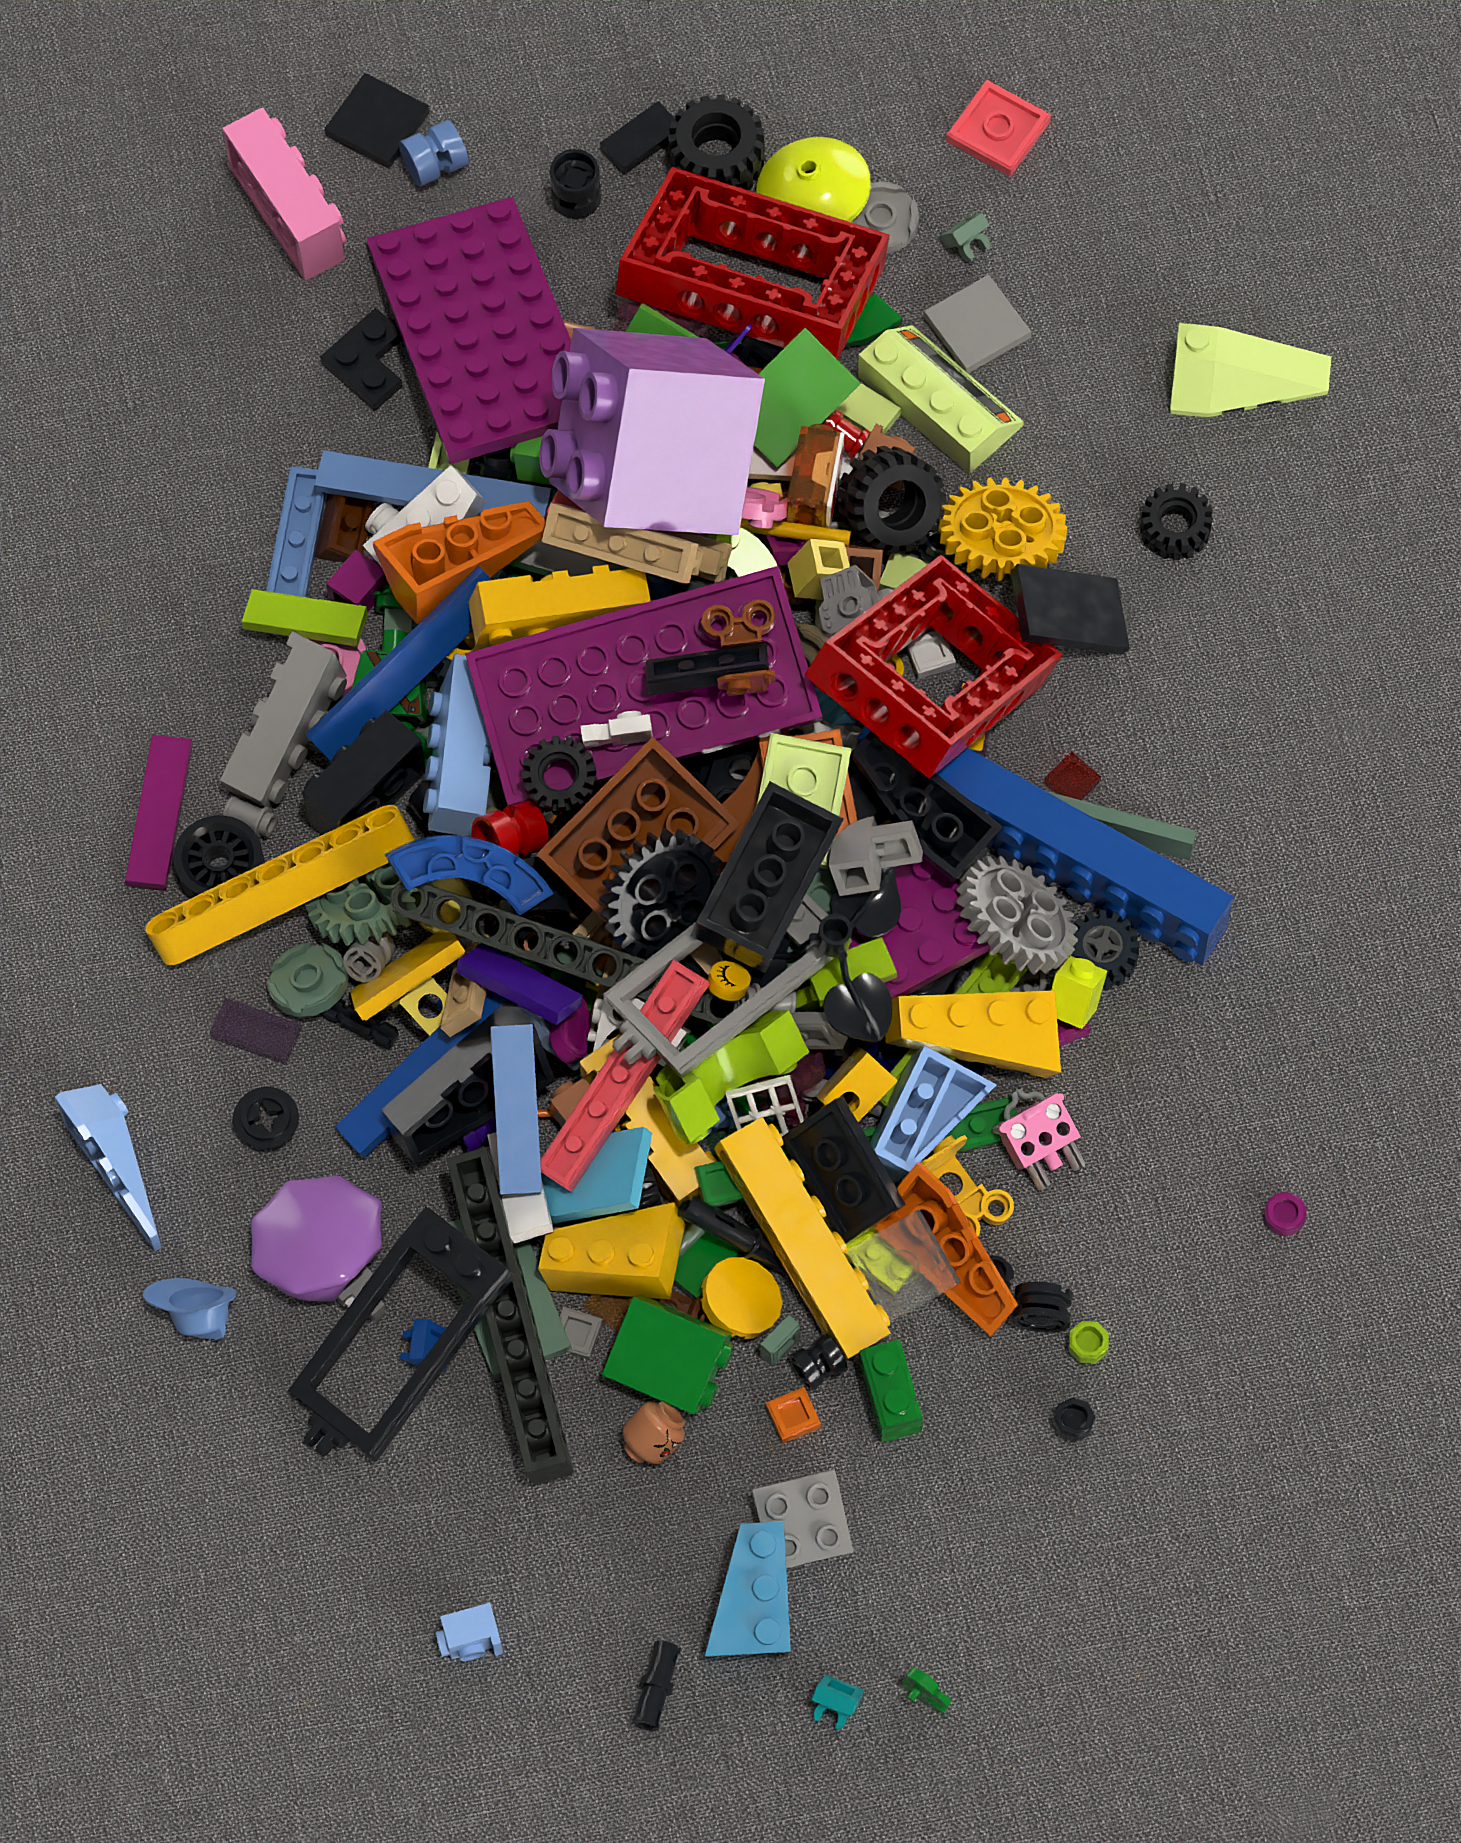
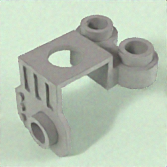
M857 565L821 578L820 582L824 601L819 608V614L823 630L831 635H835L894 589L877 591L875 582Z

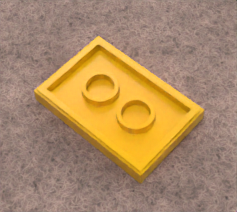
M441 929L387 965L377 979L366 983L362 982L350 990L354 1008L361 1019L366 1021L463 956L466 951L460 935Z

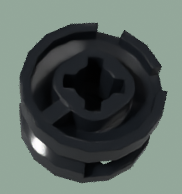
M1034 1281L1020 1283L1015 1286L1014 1299L1018 1306L1013 1311L1012 1322L1022 1329L1035 1332L1064 1331L1070 1327L1071 1314L1067 1311V1308L1072 1305L1073 1292L1070 1289H1066L1064 1293L1061 1291L1062 1285L1051 1282Z

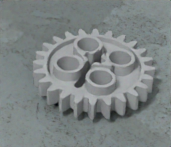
M988 856L983 862L978 860L960 879L962 883L956 888V891L961 895L956 900V903L965 907L961 911L960 916L971 920L967 929L969 931H978L980 936L977 942L979 944L987 942L990 945L989 954L991 955L997 952L1001 953L1004 964L1007 965L1010 960H1014L1019 971H1022L1027 965L1032 974H1036L1039 969L1046 974L1052 968L1058 969L1074 952L1073 946L1078 942V939L1073 934L1078 930V927L1069 922L1074 917V914L1063 910L1062 907L1067 903L1066 899H1057L1054 896L1057 888L1055 886L1047 888L1044 885L1045 877L1043 875L1038 878L1032 876L1030 866H1027L1023 871L1015 859L1008 865L1002 856H999L996 861Z

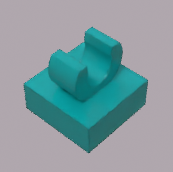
M825 1674L818 1683L812 1701L819 1703L814 1711V1720L820 1721L826 1709H833L838 1714L835 1728L838 1730L842 1729L849 1716L852 1717L860 1706L865 1690Z

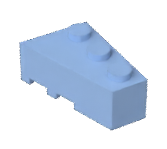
M925 1045L913 1054L870 1141L891 1180L896 1183L906 1176L997 1084Z

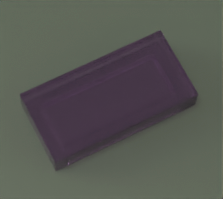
M225 998L209 1034L211 1039L286 1065L302 1028L299 1023Z

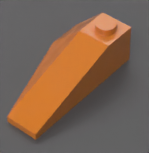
M530 501L485 509L481 512L480 516L458 520L457 515L445 517L444 523L421 527L420 522L409 524L374 541L373 548L395 599L418 625L477 567H480L491 578L541 540L546 520Z
M918 1162L897 1187L906 1205L878 1223L874 1228L988 1335L992 1336L1011 1315L1018 1304L950 1189L923 1164Z

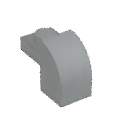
M874 816L852 823L836 836L831 845L829 868L839 896L880 890L882 868L922 862L923 850L913 821L877 826Z

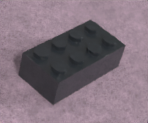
M769 781L708 898L691 936L765 974L844 818Z

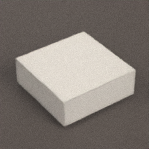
M936 630L920 635L906 646L918 679L956 668V661L949 643Z

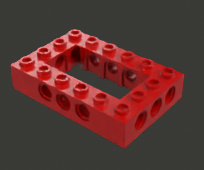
M671 167L620 258L615 295L739 333L749 323L752 327L745 336L785 348L806 328L838 360L884 270L890 234ZM690 236L710 243L741 251L745 254L776 262L783 266L808 272L818 277L827 278L828 280L824 279L821 285L820 297L816 304H813L812 296L801 288L794 287L792 289L766 281L765 277L759 275L757 277L728 269V266L724 264L719 266L691 257L692 254L682 251Z
M940 555L825 641L804 676L812 681L821 692L829 695L847 710L851 717L859 720L876 734L881 742L890 746L904 757L915 770L931 778L1041 688L1063 654L1049 644L1023 641L1019 618L945 557ZM931 627L942 635L947 643L955 646L970 658L976 667L983 670L975 681L972 682L969 679L955 697L949 695L941 707L925 696L927 693L921 688L918 690L896 672L892 664L885 663Z

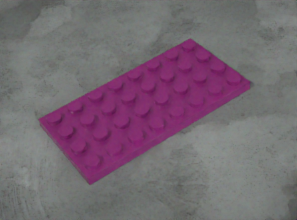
M513 196L366 238L368 250L449 464L542 437L548 429L558 430L562 400L557 399L553 393L552 369L554 360L560 351L570 352L571 338Z
M778 566L465 653L508 806L530 800L522 780L524 769L522 764L524 758L528 759V751L532 746L536 749L539 746V741L543 739L546 742L552 741V736H559L560 740H565L566 736L571 737L575 743L581 742L584 745L581 726L607 724L609 720L617 719V715L623 712L639 711L641 715L649 714L653 737L677 761L767 737L771 733L777 734L823 721L813 682L804 676L808 670V665ZM762 599L772 605L775 611L774 627L768 633L761 635L762 643L767 644L770 670L775 672L776 681L768 685V691L728 696L727 690L719 689L717 685L656 695L648 694L645 661L722 649L721 640H713L703 631L702 616L707 608L713 605H724L732 611L734 618L742 617L744 607L752 600ZM756 614L751 621L753 624L760 626L767 621V618L763 614ZM717 619L712 622L711 627L716 631H721L726 627V622ZM647 741L613 746V743L586 748V751H590L597 771V784L607 782ZM556 761L546 768L544 781L552 789L563 790L574 782L576 772L569 763Z

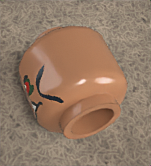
M661 1401L659 1404L646 1402L622 1428L623 1437L626 1441L624 1449L638 1463L646 1461L651 1464H662L684 1441L685 1433L683 1426L685 1421L680 1413L666 1402Z

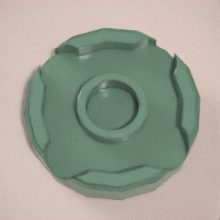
M302 943L286 950L275 960L271 967L272 974L270 980L268 979L267 987L275 1005L285 1014L296 1017L315 1016L330 1009L342 998L348 986L349 974L343 965L341 954L332 946L321 943L322 946Z

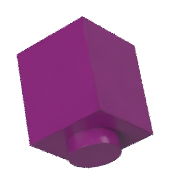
M355 550L327 581L326 586L329 601L366 606L367 612H369L376 604L373 594L376 591H381L382 586L389 583L382 567L372 555L366 557L358 550Z

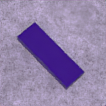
M479 944L458 960L457 973L555 1025H558L581 1007L582 994L486 944Z

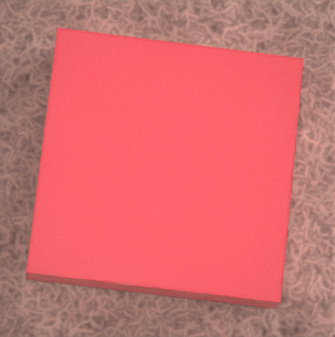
M986 79L946 134V142L1011 177L1051 122V114Z

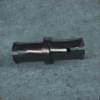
M655 1641L647 1674L643 1675L640 1680L639 1687L642 1689L632 1724L643 1730L658 1731L666 1697L672 1695L674 1688L671 1679L681 1648L668 1641Z

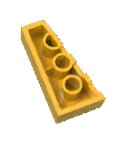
M1055 990L898 996L891 999L892 1019L885 1035L886 1044L920 1050L925 1045L940 1054L957 1057L959 1060L976 1061L994 1065L996 1068L1030 1073V1075L1042 1078L1061 1073Z

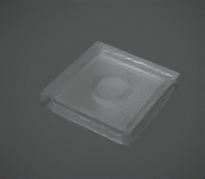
M920 1209L848 1249V1254L854 1265L865 1276L869 1285V1291L874 1300L883 1307L890 1322L961 1283Z

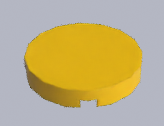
M729 1257L717 1263L702 1281L703 1297L701 1298V1303L705 1314L714 1326L733 1333L732 1337L738 1335L745 1337L744 1339H754L766 1333L780 1317L783 1303L780 1287L772 1274L758 1262L744 1257Z

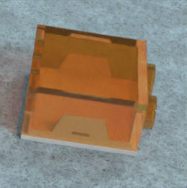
M812 424L810 427L801 425L787 498V522L831 528L843 464V432L834 431L830 426L823 424Z

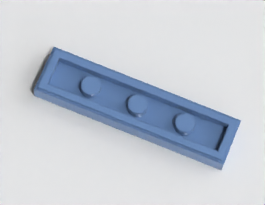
M290 466L266 589L267 592L307 597L327 496V493L315 490L314 483L318 472L316 469Z
M533 1024L490 1027L500 1194L542 1192Z

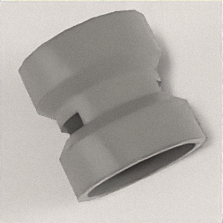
M383 932L380 942H377L374 936H370L365 945H361L358 938H356L343 957V965L346 972L353 979L364 983L377 979L395 953L393 939L388 933Z

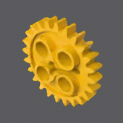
M991 477L987 479V486H982L977 481H972L971 491L965 487H959L958 496L949 495L948 505L942 506L945 513L943 519H939L938 532H940V544H946V555L955 554L954 564L968 563V573L979 568L982 570V578L985 579L990 572L996 573L998 581H1002L1004 574L1011 575L1010 570L1017 564L1047 568L1048 562H1057L1058 553H1063L1066 542V515L1059 514V503L1050 504L1051 494L1047 493L1038 496V486L1035 485L1029 490L1023 489V480L1017 482L1015 486L1009 484L1007 477L1003 478L1001 485H996Z

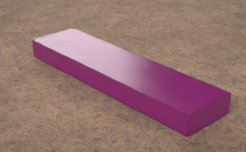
M152 735L125 878L126 886L167 890L193 747L192 739Z

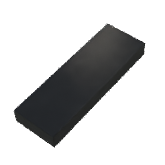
M766 643L645 661L646 683L649 695L717 686V678L724 675L770 670Z

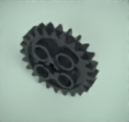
M663 829L660 839L649 832L647 833L646 845L644 846L636 840L632 841L634 852L629 855L621 851L620 856L624 861L621 866L610 865L609 867L616 874L614 879H607L602 882V884L610 889V893L599 897V900L607 906V908L600 912V916L608 922L604 929L613 936L612 940L633 956L639 954L645 960H648L697 922L723 872L718 868L723 862L713 854L715 850L693 833L688 835L681 829H678L675 834H672L667 829Z

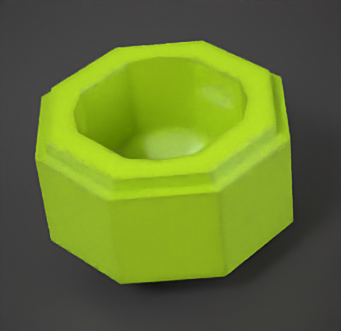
M1081 1321L1070 1331L1069 1353L1079 1363L1096 1364L1108 1353L1109 1333L1099 1322Z

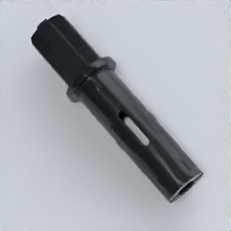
M689 1194V1196L684 1198L678 1209V1217L733 1246L741 1252L742 1257L746 1259L752 1257L777 1272L785 1271L768 1239L763 1236L761 1229L755 1228L753 1230L693 1194Z

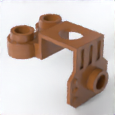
M762 599L750 601L744 607L742 617L734 618L732 611L724 605L710 606L702 616L704 633L713 640H721L722 649L762 643L761 635L771 631L775 624L774 608L769 602ZM756 614H763L767 618V621L760 626L753 624L751 620ZM717 619L724 620L726 627L721 631H716L711 627L713 621ZM771 670L730 674L717 678L718 688L727 690L728 696L768 691V685L776 681L775 672Z

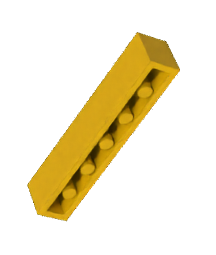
M761 1117L720 1140L714 1147V1150L724 1164L731 1179L735 1182L734 1184L741 1192L744 1201L823 1334L827 1333L831 1336L844 1356L845 1361H848L858 1355L860 1350L874 1346L891 1334L888 1326L891 1325L889 1317L880 1304H873L866 1292L869 1289V1285L865 1276L859 1268L853 1269L845 1256L848 1250L843 1239L836 1231L831 1233L823 1218L826 1217V1212L823 1205L815 1195L810 1197L802 1182L805 1181V1177L801 1168L795 1160L789 1161L781 1149L784 1143L779 1131L772 1123L767 1125L764 1118Z

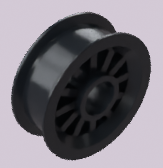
M223 815L205 817L187 827L177 840L173 854L174 868L179 885L189 899L216 887L217 884H222L238 876V873L243 874L265 863L261 843L254 830L237 818ZM217 858H226L229 860L222 867H213L210 865L211 862Z

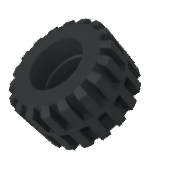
M717 94V99H709V95L700 97L701 102L697 104L693 100L686 104V111L680 109L675 114V122L671 121L668 136L670 169L675 167L745 190L751 189L753 187V179L758 180L765 160L764 129H762V122L759 116H753V108L748 104L741 107L740 99L733 97L731 101L725 100V95ZM713 140L725 141L735 146L732 151L723 155H709L698 149L702 144Z
M878 446L876 453L870 449L863 452L864 459L861 461L854 459L849 464L853 468L849 474L844 472L841 477L845 485L844 488H838L837 496L843 499V502L837 504L839 513L845 516L842 521L846 527L852 530L853 534L875 548L885 549L890 553H898L899 548L906 552L913 550L914 542L920 545L928 541L925 535L929 531L933 534L936 532L938 526L935 525L937 518L943 519L945 510L940 508V504L946 503V494L939 490L944 487L942 479L935 475L937 471L926 461L899 447L893 446L890 449L887 446ZM903 480L905 495L902 504L893 514L880 518L878 503L881 494L892 483Z

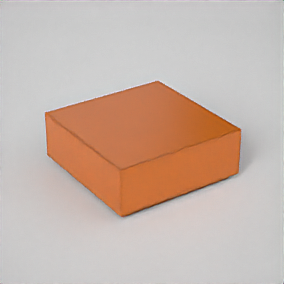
M805 1387L766 1402V1409L782 1444L821 1428V1422Z

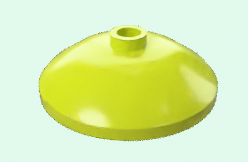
M827 137L805 138L782 147L765 163L757 181L758 194L848 222H852L861 213L871 191L869 169L861 154L849 144Z

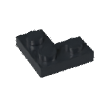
M374 308L320 356L321 365L375 412L402 388V380L385 366L380 359L403 339L398 327L379 310Z

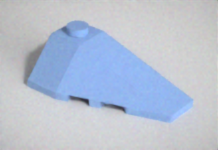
M102 1084L65 1091L56 1095L55 1100L65 1127L154 1252L162 1247L124 1116L129 1113L125 1104L116 1092L109 1096Z

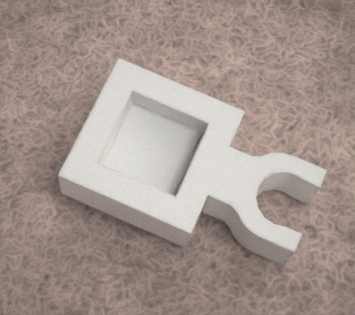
M639 711L620 713L617 715V719L609 720L607 724L581 726L582 740L585 748L598 747L613 743V746L645 742L653 736L650 715H641Z

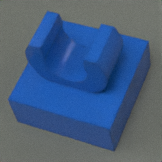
M428 1318L414 1320L413 1329L403 1332L402 1338L411 1342L410 1352L400 1353V1359L411 1365H420L445 1331V1328Z

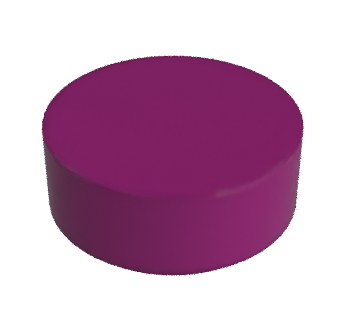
M1277 1193L1266 1204L1264 1211L1265 1224L1273 1233L1280 1236L1296 1234L1305 1223L1307 1215L1306 1206L1302 1199L1293 1193Z

